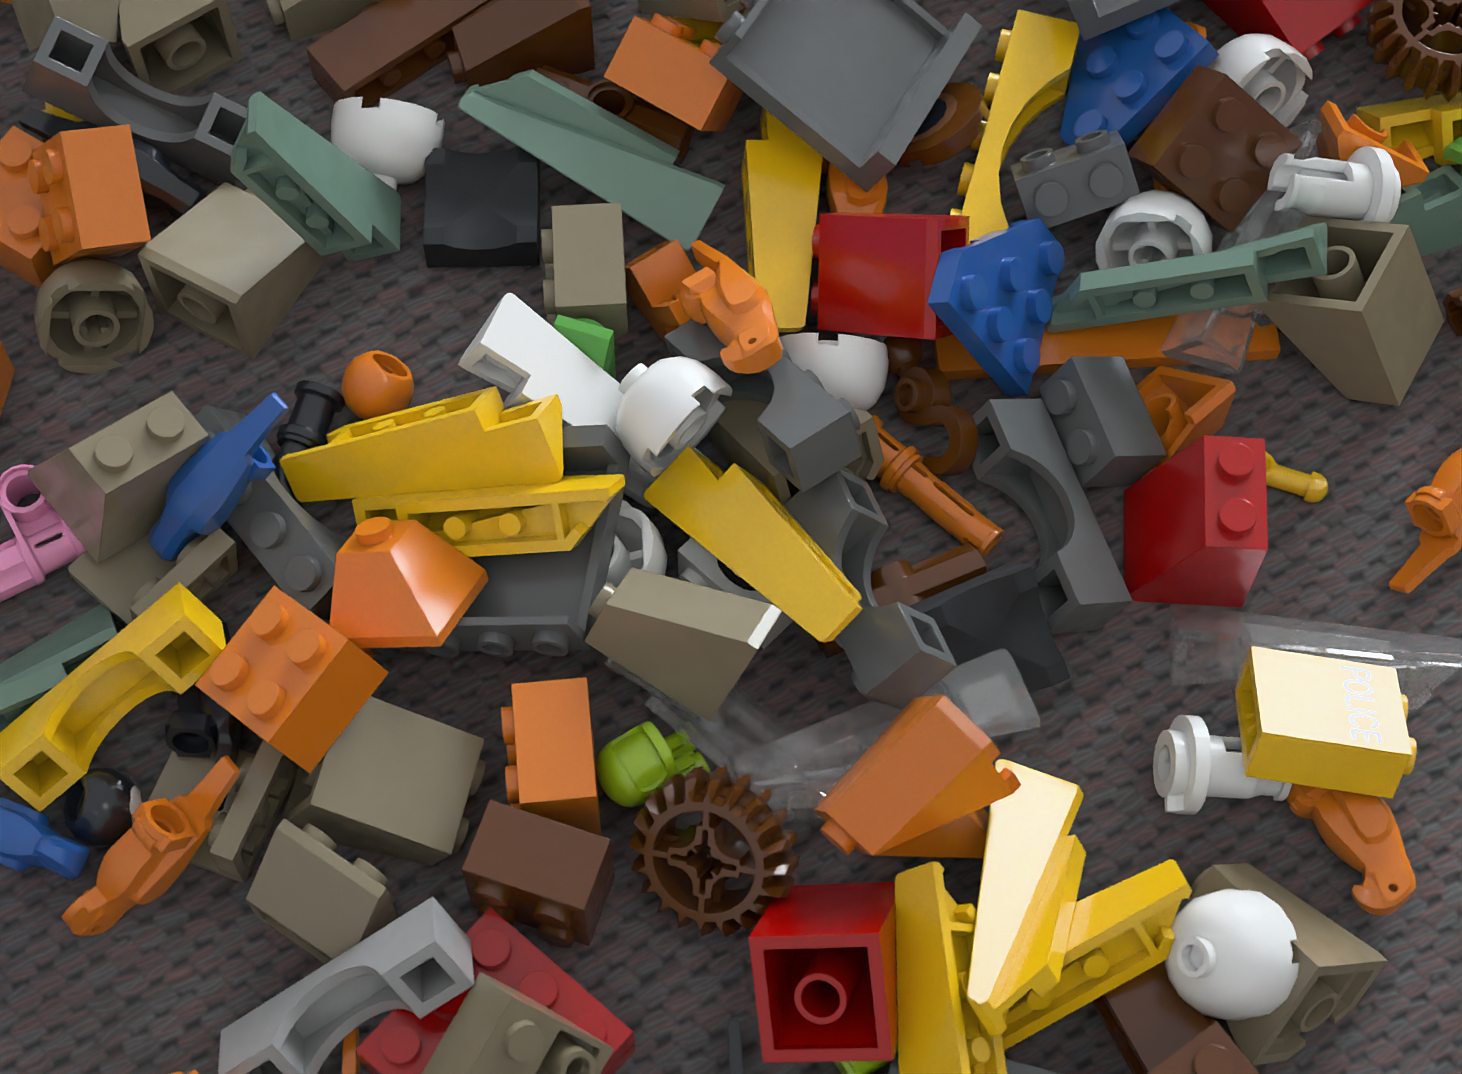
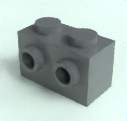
M1107 130L1093 131L1078 137L1073 145L1055 151L1052 148L1041 149L1025 155L1020 159V163L1010 166L1027 220L1040 218L1044 225L1050 228L1124 203L1130 197L1140 194L1125 143L1118 130L1107 132Z
M1070 357L1038 388L1081 487L1133 485L1167 456L1166 450L1123 357Z

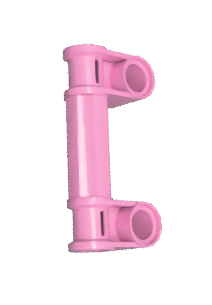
M21 464L13 466L0 477V506L15 534L13 539L0 545V602L35 585L46 582V574L75 561L86 551L85 547L29 479L28 470L35 467L33 465ZM41 494L32 505L17 507L19 501L26 495Z

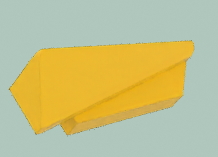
M688 445L646 489L644 493L645 500L818 641H833L863 610L858 604L861 600V594L768 486L736 463H733L724 472L719 466Z

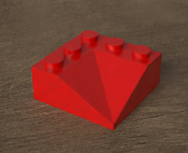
M491 907L465 933L471 940L474 982L479 973L482 972L532 998L611 1046L614 1051L601 1074H615L636 1050L634 1032ZM471 987L422 1018H419L409 1010H393L355 1050L363 1067L370 1074H422Z

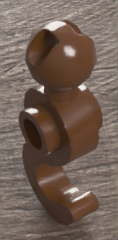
M886 336L883 343L887 345L888 372L900 376L894 390V401L898 414L909 424L935 427L945 426L949 433V444L945 453L940 457L926 456L923 460V465L934 475L954 476L962 474L972 464L978 448V429L972 415L964 408L950 406L952 399L948 379L942 371L935 368L920 367L919 364L923 353L918 339Z

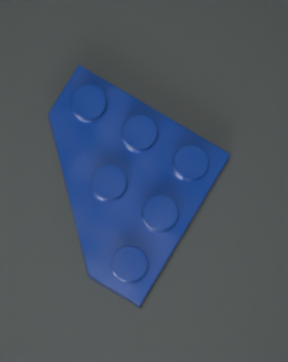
M1167 7L1084 41L1080 32L1059 137L1067 146L1075 144L1074 141L1084 134L1097 130H1107V132L1118 130L1125 146H1127L1157 117L1196 65L1207 68L1219 56V53L1208 40Z
M1040 218L1019 220L1010 224L1008 229L990 232L971 240L970 244L965 247L952 248L942 252L927 303L1007 397L1028 396L1033 373L1038 369L1040 363L1039 349L1045 325L1052 315V297L1057 277L1064 267V249Z

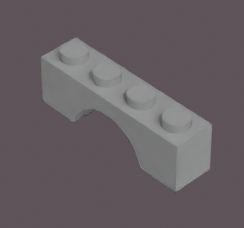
M429 898L222 1029L220 1032L218 1074H317L323 1062L337 1044L368 1019L395 1009L409 1010L419 1018H422L474 985L471 940L435 898Z

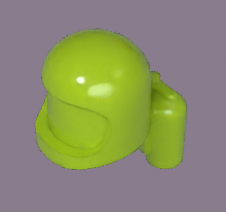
M645 721L610 741L598 754L595 766L598 781L604 792L611 800L624 807H635L647 802L646 798L657 787H664V783L674 774L681 772L686 776L693 768L702 765L708 774H711V771L699 751L693 752L696 749L684 727L663 738L656 726L650 721Z

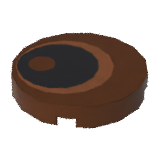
M952 82L946 84L897 165L909 168L910 161L920 160L922 166L935 165L957 155L971 145L981 133L978 127L981 121L987 123L990 115L987 103L980 89L970 83Z

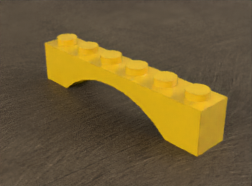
M1018 9L1012 31L1002 29L995 61L1003 63L1000 74L990 72L984 93L987 106L991 107L987 123L985 121L979 123L978 127L981 133L970 145L971 150L978 151L975 164L965 162L957 192V195L966 197L963 209L952 208L950 215L970 216L969 244L971 240L990 232L1003 231L1009 228L1001 204L999 172L1007 152L1022 130L1042 111L1064 98L1080 36V30L1076 22Z

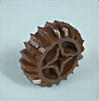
M1373 0L1372 4L1374 6H1371L1366 18V27L1369 29L1366 35V46L1374 48L1373 64L1388 65L1385 70L1386 80L1396 77L1403 79L1404 93L1414 86L1423 89L1425 101L1433 96L1435 91L1441 92L1447 102L1456 97L1458 91L1462 94V0Z
M703 765L693 768L686 776L681 772L674 774L664 783V787H657L646 798L647 802L645 803L646 806L636 814L633 823L638 830L631 836L628 846L640 854L633 860L631 870L648 875V879L642 884L641 893L657 892L661 897L657 913L666 912L670 908L678 912V928L687 926L694 919L697 920L701 936L711 934L717 926L725 937L735 934L741 926L749 931L755 928L774 897H785L794 886L795 879L791 874L798 867L800 856L789 849L796 843L798 832L780 827L787 819L788 809L772 811L767 805L772 796V789H764L758 794L750 790L751 774L741 775L735 783L731 781L727 766L718 767L711 775L708 774ZM690 811H703V820L697 826L690 825L686 830L675 828L679 814ZM742 873L755 875L752 886L739 890H725V882L730 877L739 878Z

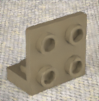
M220 528L207 537L201 534L200 537L192 540L180 552L176 561L162 560L148 543V534L99 564L86 550L68 568L70 576L125 626L130 624L178 582L184 585L203 603L239 570L236 542Z
M265 740L262 741L256 755L239 749L236 766L241 773L228 792L224 809L216 812L213 817L212 829L189 862L244 884L296 776L291 759ZM215 748L211 753V758L178 757L176 752L172 751L148 801L161 798L171 801L178 795L189 794L215 766L218 749Z

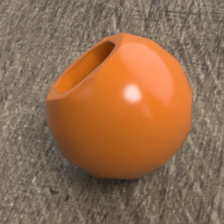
M376 350L354 357L345 367L341 380V390L346 406L358 418L367 420L407 409L414 395V381L410 369L397 357Z

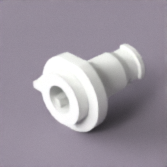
M1364 146L1357 149L1348 161L1318 157L1300 160L1294 159L1293 154L1283 153L1278 156L1271 168L1268 190L1286 192L1283 198L1276 201L1274 209L1276 211L1285 212L1292 208L1311 216L1389 223L1393 219L1399 205L1401 181L1399 172L1387 151L1381 148Z
M1177 716L1169 730H1163L1158 737L1153 758V775L1157 793L1164 797L1165 813L1194 815L1199 812L1206 797L1249 799L1265 795L1273 796L1274 801H1284L1289 795L1292 783L1246 777L1241 739L1239 737L1209 735L1205 722L1199 716Z

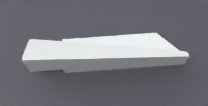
M507 293L499 301L473 339L458 365L510 392L504 402L505 408L503 410L558 394L562 403V426L607 424L619 438L615 424L617 406L624 396L618 390L620 383L516 295ZM675 449L661 461L669 466L680 454L679 449ZM631 456L624 494L645 507L655 508L645 500L644 493L659 476L653 477Z

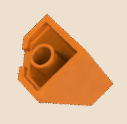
M945 695L915 697L813 811L826 822L819 829L820 832L841 852L848 856L855 849L859 854L874 856L1013 795L1022 784L1014 772L1006 766L1000 773L997 771L992 762L1000 755L998 748Z

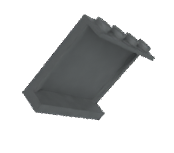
M740 0L739 3L746 10L743 14L735 10L714 37L722 44L709 61V64L867 192L896 166L982 25L965 12L947 29L913 0Z
M607 424L562 426L563 476L624 474L626 482L631 455ZM625 486L613 497L580 544L571 551L469 557L486 570L489 581L441 647L370 649L379 655L391 658L404 657L406 652H428L440 657H456L459 655V651H481L496 657L511 656L513 651H536L544 655L560 657L567 655L569 650H593V647L584 642L597 619L587 612L606 584Z

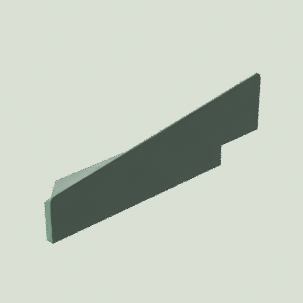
M534 70L514 74L507 80L481 87L478 84L470 86L458 104V108L606 202H621L622 212L668 241L678 239L683 250L688 252L692 249L691 243L699 237L725 187L719 181L673 165L680 152L678 149Z
M261 92L253 94L249 98L247 105V117L231 150L230 172L321 256L341 251L344 257L351 262L400 251L401 197L399 193Z

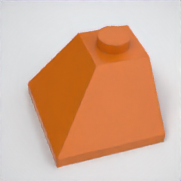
M387 517L370 518L361 522L355 528L354 533L336 553L329 625L359 648L441 647L489 581V578L483 567L418 521H390Z

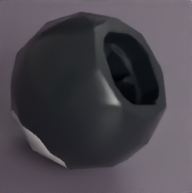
M113 768L88 770L68 790L64 805L65 824L76 839L91 846L113 845L132 828L135 821L133 813L142 803L140 791L128 775Z

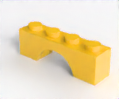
M178 582L0 732V780L37 811L41 812L87 773L90 762L103 739L131 709L145 699L160 692L174 691L181 695L202 677L226 646L222 621L184 585Z

